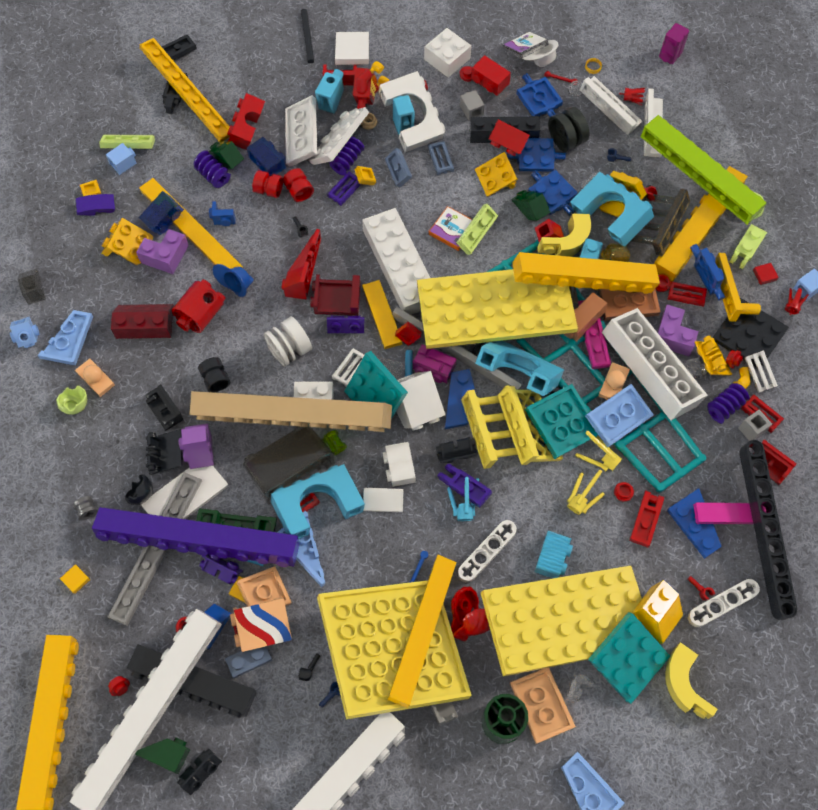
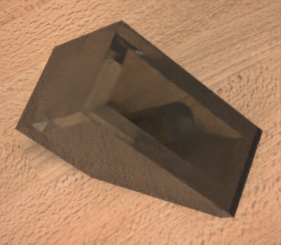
M37 268L19 274L18 283L20 290L28 305L46 299Z

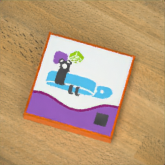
M447 206L429 230V235L459 251L461 248L456 242L472 219Z

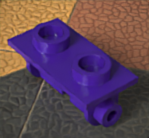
M331 315V317H327V333H364L365 317L359 315L344 318V316Z
M208 554L201 556L205 560L203 559L200 562L199 567L213 576H216L218 570L221 571L218 579L230 585L236 582L238 578L236 575L243 573V570L235 562H226L216 555Z

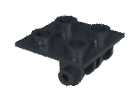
M181 429L156 436L155 432L148 433V436H146L148 445L146 447V451H148L146 453V467L148 468L149 475L182 466V450L179 447V438H182Z

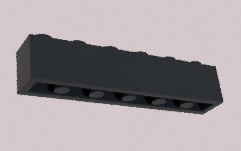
M137 644L127 666V669L132 672L131 676L143 680L144 677L148 678L151 671L155 667L158 668L162 662V653ZM194 666L177 694L187 693L190 695L189 699L201 703L202 700L210 702L209 707L219 711L221 707L228 709L229 715L240 718L241 715L247 717L257 692L255 689Z

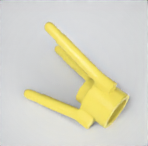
M586 431V435L606 453L601 459L604 463L602 464L578 453L575 456L601 467L605 471L608 468L613 471L622 458L609 447L607 448L599 436L595 437L589 431Z
M602 470L596 473L582 494L575 496L584 475L580 473L571 496L567 500V507L577 515L585 514L591 506L605 495L602 492L586 504L588 500L585 496L601 475Z

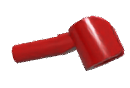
M654 186L644 187L648 200L653 201L655 199L653 194L658 195Z
M692 576L687 579L700 592L701 599L705 601L710 600L705 595V591H708L711 596L715 595V591L712 588H704Z

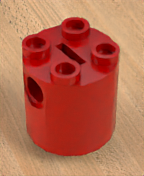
M204 279L201 282L194 281L171 310L177 319L176 324L184 331L188 332L191 329L196 333H201L224 305L225 296L211 288L212 285Z

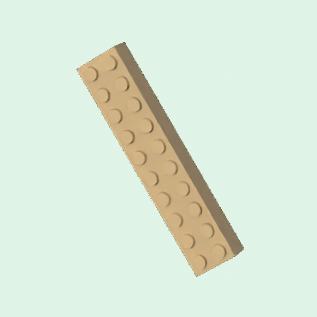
M191 391L190 415L197 416L196 420L282 426H289V422H291L290 426L308 427L309 423V427L327 428V425H329V428L346 430V426H348L349 430L365 431V427H368V431L384 432L385 428L391 429L392 405L379 402Z

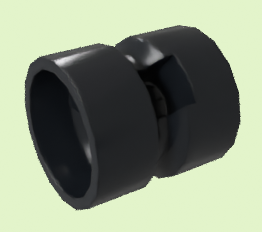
M212 357L199 364L198 370L201 377L204 378V384L208 392L216 393L230 385L231 381L227 372L224 371L225 368L220 358Z

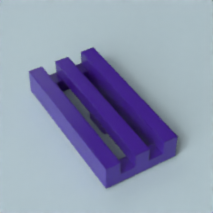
M349 171L331 189L327 197L332 198L334 202H338L342 206L361 185L358 182L357 176ZM351 177L352 179L348 182V184H346L337 195H334Z

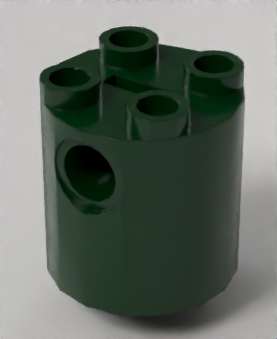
M500 694L493 697L487 704L481 718L485 735L497 744H509L515 741L526 729L528 723V710L525 704L518 697L511 694Z

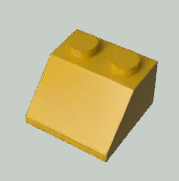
M664 580L652 586L632 612L660 644L665 642L683 616L679 594Z

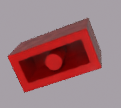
M485 55L472 67L471 79L496 96L510 84L511 72Z
M498 119L488 140L491 141L490 144L496 148L502 146L507 149L506 153L515 156L516 154H521L530 135Z

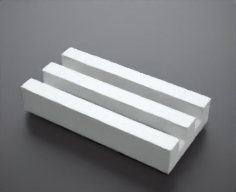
M353 348L332 375V379L347 387L357 367L347 380H345L358 361L361 358L363 359L364 354ZM354 355H357V357L350 364V366L342 375V377H339L340 373L343 371V369L346 367V365L349 363Z
M764 350L745 357L758 393L778 386ZM759 356L761 357V360H762V362H763L764 368H765L766 373H767V375H768V378H769V380H770V383H771L770 385L768 384V381H767L766 376H765V374H764L763 368H762L761 363H760V361H759V358H758ZM753 358L765 387H761L759 379L751 362V359Z

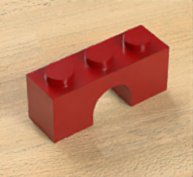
M248 93L245 94L244 99L240 98L237 105L239 112L235 111L232 119L235 122L234 126L230 125L227 135L230 136L228 142L232 141L235 146L245 150L248 149L256 128L248 125L246 121L257 123L265 103L264 100Z

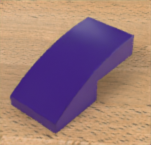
M114 194L88 195L76 198L75 200L77 215L94 216L96 212L113 213L115 211Z

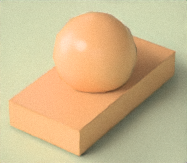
M88 359L75 370L99 397L115 386L91 359Z
M612 362L599 397L608 400L620 392L630 369Z

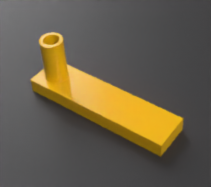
M718 253L715 263L724 274L721 290L726 296L723 299L728 320L737 321L740 314L759 315L761 311L760 304L741 303L726 253Z

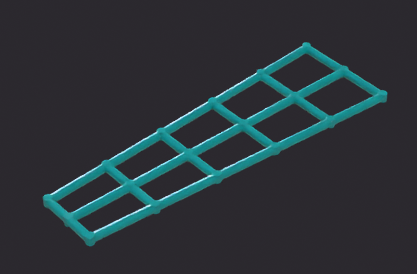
M537 239L536 242L520 252L532 253L537 249L539 240ZM518 253L507 260H503L499 265L487 272L511 270L512 262ZM576 288L578 301L586 300ZM601 320L602 328L604 330L606 327L605 322ZM559 334L566 344L544 358L524 338L515 339L526 352L549 363L571 349L601 384V386L581 398L586 405L599 396L605 377L598 369L591 368L589 358L579 348L578 344L585 340L584 335L578 341H575L572 338H568L565 334ZM630 369L627 377L631 374L635 376V374ZM562 378L558 384L561 389L568 386ZM638 380L661 412L646 423L639 425L636 430L623 439L616 441L613 445L656 491L661 493L697 466L704 463L706 455L700 451L676 418L670 420ZM665 418L696 457L682 468L649 430ZM642 434L675 472L661 483L626 447L627 444Z

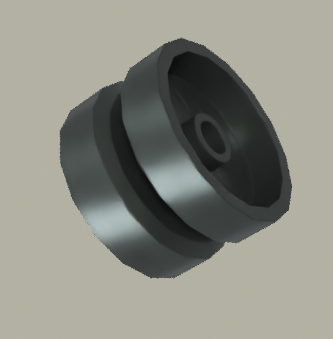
M569 107L562 113L551 116L548 120L550 136L557 147L563 152H567L576 145L579 146L589 140L588 123L582 112L576 107Z

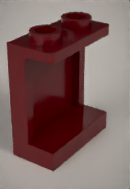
M316 274V280L312 281L314 297H311L310 307L314 308V314L358 316L361 287L360 275H353L352 281L320 279V274Z

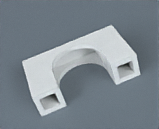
M418 71L380 84L378 90L385 107L393 104L394 98L409 95L410 100L418 104L423 111L424 120L420 124L400 131L398 138L404 152L438 141L445 134L444 124L439 121L438 110L436 107H433L431 94L426 91L424 87L425 81Z

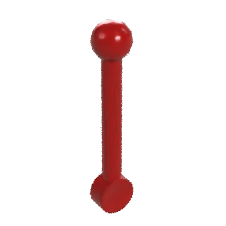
M549 71L544 73L546 78L552 77L570 82L572 85L578 84V80L575 78L568 79L551 74Z

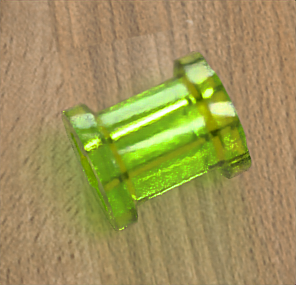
M337 430L330 431L322 439L332 450L331 454L333 456L340 454L347 448V444L343 443L339 438Z

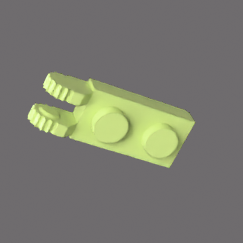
M751 224L729 262L733 264L739 255L744 258L739 267L743 269L748 260L750 261L767 232Z

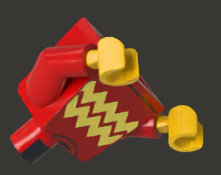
M378 61L372 64L371 69L355 68L353 97L357 103V109L364 107L367 109V105H373L375 93L379 90L380 84L389 82L387 77L381 76L377 83L374 71L380 74L384 69V66Z

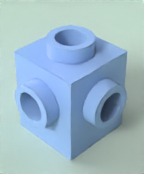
M30 316L13 321L10 324L12 331L10 332V337L13 343H17L18 348L22 346L28 348L35 345L40 333L37 325L32 324Z

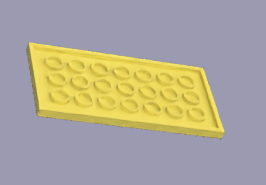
M513 269L417 280L426 349L574 333L578 330L569 286L560 287L558 285L515 282Z
M631 566L487 589L481 592L503 677L588 660L628 612L632 613L642 600Z

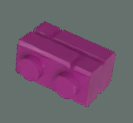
M675 23L666 33L659 57L664 62L674 64L677 58L680 57L689 34V29Z
M422 344L413 360V369L416 373L431 371L435 382L447 384L451 372L456 367L457 359L433 348L426 349V345Z

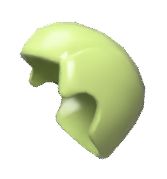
M76 386L75 389L66 388L57 397L58 409L71 415L82 412L87 405L85 389L80 386Z

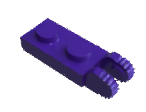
M447 463L445 469L454 477L451 479L441 472L437 475L442 482L464 498L465 477H468L469 501L479 508L492 494V491L485 485Z

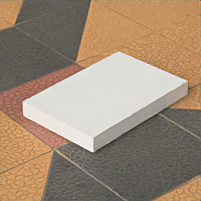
M336 32L335 65L369 64V32Z

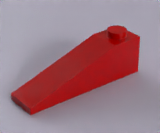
M316 229L287 272L286 279H283L281 288L284 290L285 297L307 300L321 242L320 229Z

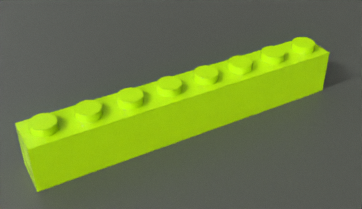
M657 115L644 126L641 134L643 140L745 224L748 225L761 213L766 202L760 196L750 190L747 185L739 181L706 152L702 151L693 141L686 138L679 130L670 125L667 120Z

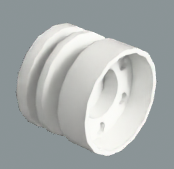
M292 316L280 323L282 332L273 327L271 329L272 333L267 331L263 334L270 352L284 367L290 364L289 360L292 362L296 360L294 351L298 355L303 356L312 350L307 334Z

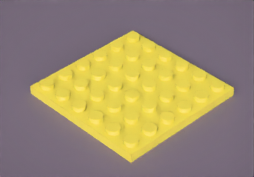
M428 580L318 594L317 600L346 720L465 700L472 696L443 603L410 706L406 708L387 700Z

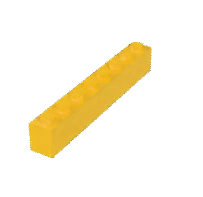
M731 166L727 168L728 172L732 173L743 184L745 183L747 175ZM704 194L699 202L701 205L693 209L691 212L692 217L684 221L681 232L677 231L672 239L674 240L673 243H668L663 251L664 255H659L654 262L658 275L664 274L668 276L670 282L676 279L692 257L693 252L690 247L694 244H697L698 247L727 209L710 194Z
M519 252L512 262L515 282H522L524 284L534 283L558 285L560 287L592 288L595 290L643 292L644 294L652 293L660 284L655 264Z
M46 635L16 810L53 809L54 799L51 796L58 780L57 774H55L56 766L61 761L59 747L60 742H63L65 737V730L62 728L64 720L68 717L67 698H70L72 693L70 679L75 674L73 660L74 655H77L79 650V644L72 636Z

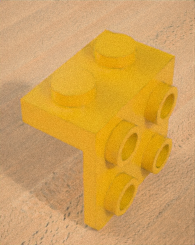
M616 171L610 174L614 182L623 184L627 191L636 193L640 200L647 194L642 185L643 182L638 177H631L623 172L619 173ZM609 201L602 204L599 209L619 217L625 209V204L619 201Z
M121 218L117 224L114 222L109 230L111 235L103 241L101 246L104 249L101 254L108 257L114 252L133 264L139 265L141 262L136 252L144 238L153 240V236L126 219Z

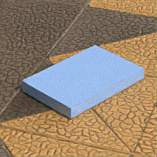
M630 384L589 412L585 417L608 448L654 414L634 386Z

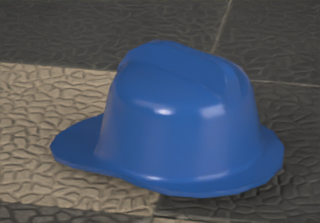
M216 264L212 269L215 279L221 285L232 290L239 297L246 296V289L253 283L254 279L242 267L228 268L222 264Z

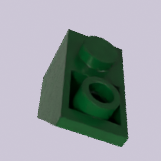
M232 141L215 142L210 146L211 150L208 151L227 170L233 169L244 159Z
M522 190L516 194V197L511 199L528 220L538 221L551 213L543 193Z

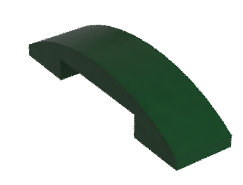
M199 508L196 521L275 532L277 518L259 515L257 517L223 514L218 510Z

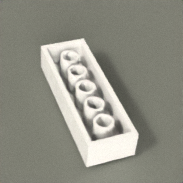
M396 208L363 219V232L400 309L410 315L420 312L417 280L429 279L430 276Z
M638 308L611 319L602 331L605 338L670 420L696 408L708 396Z
M390 712L379 714L292 810H341L344 806L342 801L347 795L352 797L360 788L358 783L363 778L367 780L374 773L375 764L378 761L383 763L390 755L389 749L393 744L397 747L405 738V726Z

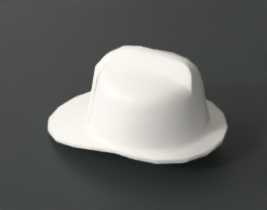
M556 40L542 42L523 53L522 59L533 60L537 66L545 67L556 59L558 42Z

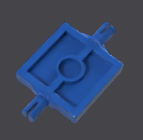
M528 73L524 74L522 79L526 85L517 89L516 94L531 116L548 114L551 117L555 115L553 110L562 106L563 100L548 79L544 77L533 81Z
M528 138L520 155L512 156L507 153L508 159H517L519 171L534 172L537 170V172L554 171L555 159L565 160L566 152H555L553 138Z
M556 169L544 177L535 170L531 176L537 182L528 191L543 193L551 212L549 213L550 215L562 209L569 216L574 214L575 210L569 203L578 192Z
M697 244L692 245L690 249L695 256L694 267L710 295L715 294L718 301L726 298L721 290L724 274L721 268L717 267L713 253H710L708 248L700 250Z

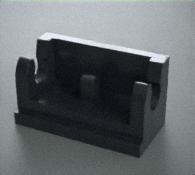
M161 384L145 395L147 398L146 403L165 431L184 420Z

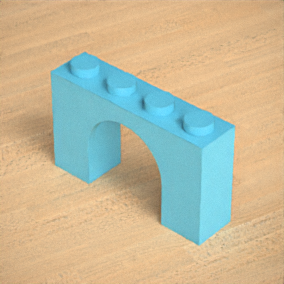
M599 172L570 203L576 213L590 214V216L606 202L619 201L624 203L625 209L623 213L608 228V232L613 240L625 247L654 217L653 207L648 201L643 202L640 200L636 193L627 191L623 184L614 182L610 175H604Z
M494 341L483 345L475 363L490 371H494L499 367H508L521 371L530 377L527 389L542 396L547 395L558 387L564 369L505 341Z
M344 464L332 466L326 472L321 474L315 473L306 480H297L291 486L286 488L280 487L271 493V504L286 534L298 535V539L309 535L310 526L300 507L302 499L310 493L323 492L333 497L345 519L362 513L365 506Z

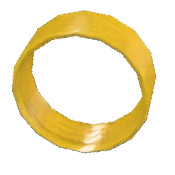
M590 58L586 61L585 69L587 72L596 74L601 70L602 63L600 60ZM589 62H597L600 68L591 70L587 67V64Z

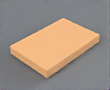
M550 668L541 669L510 682L514 695L525 704L528 710L527 725L536 744L576 727Z

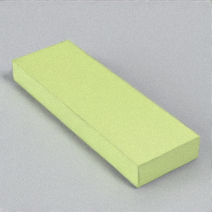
M103 135L99 144L100 148H116L123 143L127 148L130 147L131 149H152L155 137L153 135Z
M484 204L456 242L467 255L472 254L498 215L488 204Z

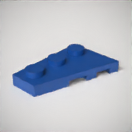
M470 369L451 372L445 429L469 425L461 399L467 390H475Z
M698 488L668 508L667 512L705 559L722 546L713 524H696L693 505L695 503H705Z

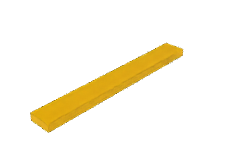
M152 38L139 44L141 51L219 142L228 139L230 136L227 135L230 126L159 43Z
M154 178L139 187L140 191L214 265L222 264L228 268H243Z
M437 555L387 699L406 708L410 706L456 565L455 561L441 555Z

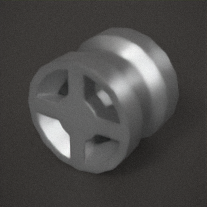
M91 496L82 497L73 503L74 509L78 511L77 516L79 520H87L97 514L98 509L96 506H93L94 501Z

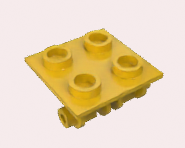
M505 152L475 168L487 197L504 187H509V189L516 187L515 184L518 179Z
M706 336L703 338L704 342H694L698 354L705 363V369L710 375H732L714 338Z

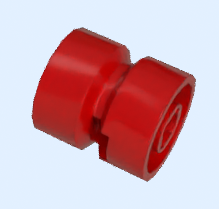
M299 168L290 170L283 177L284 185L296 202H302L310 198L314 193L313 186Z
M257 170L252 184L253 192L262 195L266 193L269 197L279 198L283 188V176L277 174L270 176L268 172Z

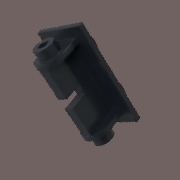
M468 437L456 440L457 447H454L453 441L439 444V446H436V455L439 462L451 463L456 459H468L473 455H478L474 447L476 446L475 439Z
M209 748L206 751L203 750L194 761L197 765L195 770L189 766L179 776L180 779L177 783L189 795L197 791L209 775L213 774L222 763Z

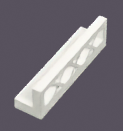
M595 76L591 79L587 77L583 81L580 91L627 135L642 123V120Z
M648 89L646 95L644 126L657 115L663 118V99L654 98V89ZM644 140V156H662Z

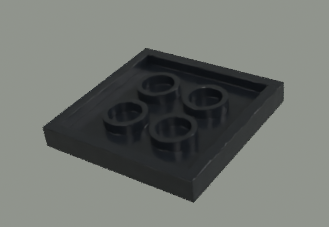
M740 298L741 303H749ZM761 310L759 315L740 314L737 321H729L727 316L713 338L717 344L728 351H741L743 360H745V357L763 350L768 359L789 327ZM759 356V361L761 363V366H763V362L761 360V357ZM754 358L751 359L753 366L757 368Z

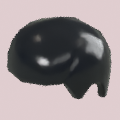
M145 474L139 475V482H132V489L125 495V500L131 505H140L146 502L153 493V484Z

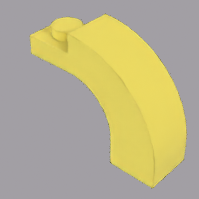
M572 214L568 222L569 235L562 238L542 237L537 247L538 253L568 257L577 254L583 247L585 239L588 238L591 230L590 214Z
M680 642L672 651L666 665L665 679L668 691L673 701L685 713L694 708L693 712L697 716L709 719L714 716L718 709L696 694L689 682V671L698 654Z

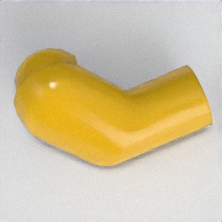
M742 367L739 369L740 379L733 383H738L746 389L751 383L749 368Z

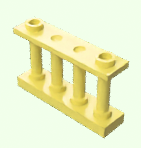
M467 390L461 401L483 468H491L498 460L497 458L518 455L515 447L496 450L493 447L491 440L512 437L509 430L490 433L487 429L486 423L506 420L504 413L482 414L480 406L500 403L498 396L478 398L475 390Z

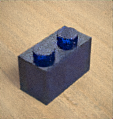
M264 137L247 147L248 157L261 171L268 172L270 176L278 174L286 168L285 156L278 152L273 143L267 141Z
M162 191L139 218L151 231L161 235L168 230L174 220L179 218L184 209L170 195Z

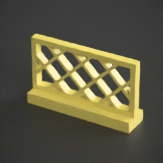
M508 386L497 396L521 465H528L530 462L562 460L563 456L554 459L548 451L546 444L543 447L537 442L538 438L542 441L543 439L531 424L530 418L527 421L525 415L529 417L524 410L526 408L525 405L529 406L534 403L529 397L534 396L535 402L542 399L541 395L531 390H516L515 386Z

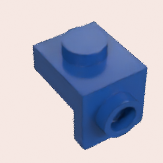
M212 201V208H209V217L213 219L214 225L230 226L231 224H236L234 209L218 210L216 201Z

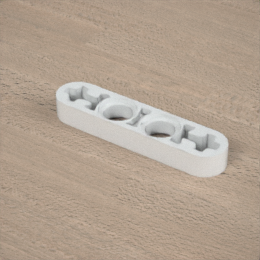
M510 520L501 522L463 562L458 570V577L462 582H472L512 540L517 529L514 522ZM510 526L511 534L507 532L502 539L500 535L504 531L503 527L507 528ZM494 539L499 542L500 546L497 549H492L489 547L488 542ZM477 554L485 555L486 562L482 564L477 563L475 556ZM473 564L475 567L471 571L472 576L467 575L464 577L463 569L468 570Z
M752 579L744 580L693 608L688 614L689 623L694 627H702L753 599L760 591L758 583ZM747 586L753 587L751 592L749 591L743 595L740 593ZM727 594H734L737 597V603H729ZM711 603H717L720 606L719 613H713L710 610ZM706 611L707 615L700 619L701 622L694 620L695 613L699 615Z

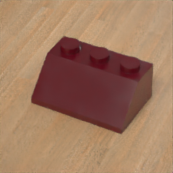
M118 305L112 312L111 331L115 339L171 338L173 323L171 310L174 305Z

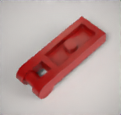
M645 490L629 541L649 548L665 497L660 495L658 497L654 496L651 492ZM648 502L655 504V507L648 505Z

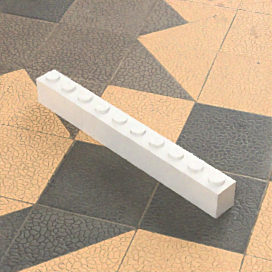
M196 609L195 612L192 611L185 621L187 624L183 630L180 629L174 636L173 641L175 642L172 647L165 650L161 656L162 662L158 668L155 667L148 677L150 680L146 686H142L137 692V700L133 706L130 705L123 714L125 718L121 724H117L110 734L112 738L108 744L105 743L100 748L98 759L85 771V779L73 789V797L69 801L80 810H101L135 759L137 750L142 748L222 625L220 622L199 609Z

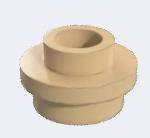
M368 113L360 125L364 129H373L377 125V119L372 113Z

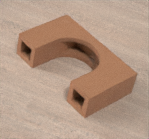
M592 292L577 309H574L578 327L577 332L565 333V335L570 339L573 338L575 341H578L606 312L607 302Z

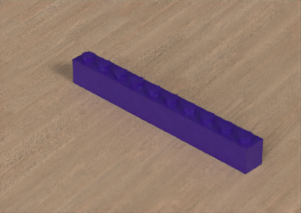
M99 507L92 526L96 538L101 541L113 540L121 544L134 543L141 547L154 546L162 550L175 549L182 553H187L188 551L196 552L202 556L209 554L223 559L230 557L244 562L251 560L260 564H277L280 567H294L299 549L298 535Z

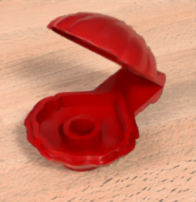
M470 586L458 590L451 600L453 615L451 630L455 639L464 642L470 636L480 635L490 630L485 608L481 609L478 607L479 598L476 591Z

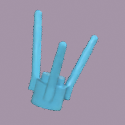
M465 477V503L459 504V508L456 506L451 488H447L453 508V516H457L458 521H472L473 516H475V505L472 502L471 504L469 503V478Z

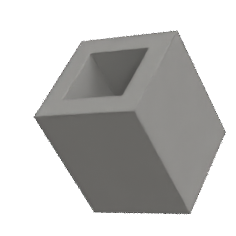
M476 90L460 96V107L468 121L470 117L484 115L485 105Z
M759 409L747 417L738 429L749 441L756 440L767 432L772 423Z

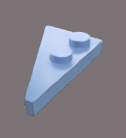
M304 511L303 514L310 526L308 513ZM310 527L309 535L299 539L296 560L320 587H323L325 585L324 573L320 565L313 531ZM284 528L277 532L286 534Z

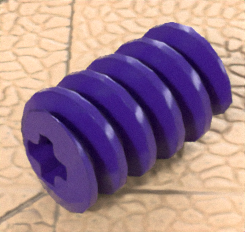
M350 137L333 161L329 162L331 168L339 175H346V171L350 170V166L357 160V156H360L361 152L364 151L363 143L355 137Z
M207 150L197 155L194 160V169L203 175L213 187L221 188L228 183L231 174L227 173L228 170L217 159H214L213 155Z
M732 383L715 397L713 401L708 403V412L717 423L723 424L724 419H729L730 415L735 413V410H739L740 406H744L746 404L745 400H749L750 396L742 385Z

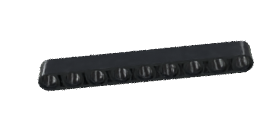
M750 440L740 448L739 455L771 613L777 620H786L797 614V603L764 446L758 440ZM749 448L753 449L754 454L749 451ZM753 466L758 470V474L753 470ZM757 486L762 489V493L757 490ZM761 505L765 507L766 513L762 511ZM765 525L770 528V533L766 531ZM769 544L774 548V553L770 551ZM773 565L777 566L778 573L774 571ZM778 585L782 588V594L777 589ZM782 605L787 610L786 614L782 612Z

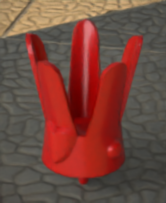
M625 87V93L619 94L624 95L623 101H631L642 105L640 104L643 103L641 97L644 96L639 93H644L645 88L630 89Z
M790 288L788 303L785 305V311L790 313L789 315L799 314L801 305L809 296L807 294L804 298L800 299L802 294L801 288L797 290L794 299H792V289Z

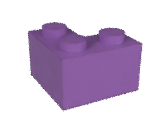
M168 229L161 243L144 238L136 253L142 264L174 274L189 245L185 234Z
M666 305L657 333L673 352L689 357L695 346L694 342L699 331L680 326L685 310Z
M208 423L181 429L182 438H179L180 450H183L184 462H188L190 469L213 466L212 436Z

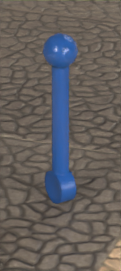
M427 551L421 552V559L411 581L408 583L415 582L424 560L428 558Z

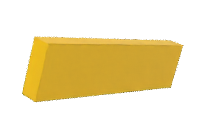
M380 280L363 284L362 288L384 349L402 345V341L395 336L398 328Z

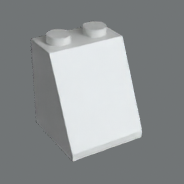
M431 371L414 373L397 380L408 392L396 411L404 428H412V431L422 428L424 423L429 422V424L440 421L439 417L444 416L445 412Z

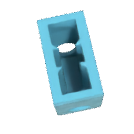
M335 69L333 74L328 72L324 74L315 91L319 109L335 114L344 92L342 81L344 73L341 70Z

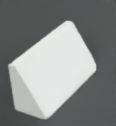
M364 488L363 501L365 506L363 511L403 512V489Z

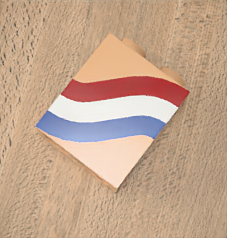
M283 597L238 609L235 607L233 608V613L230 614L232 627L236 626L238 633L234 635L236 648L240 647L242 652L292 640Z

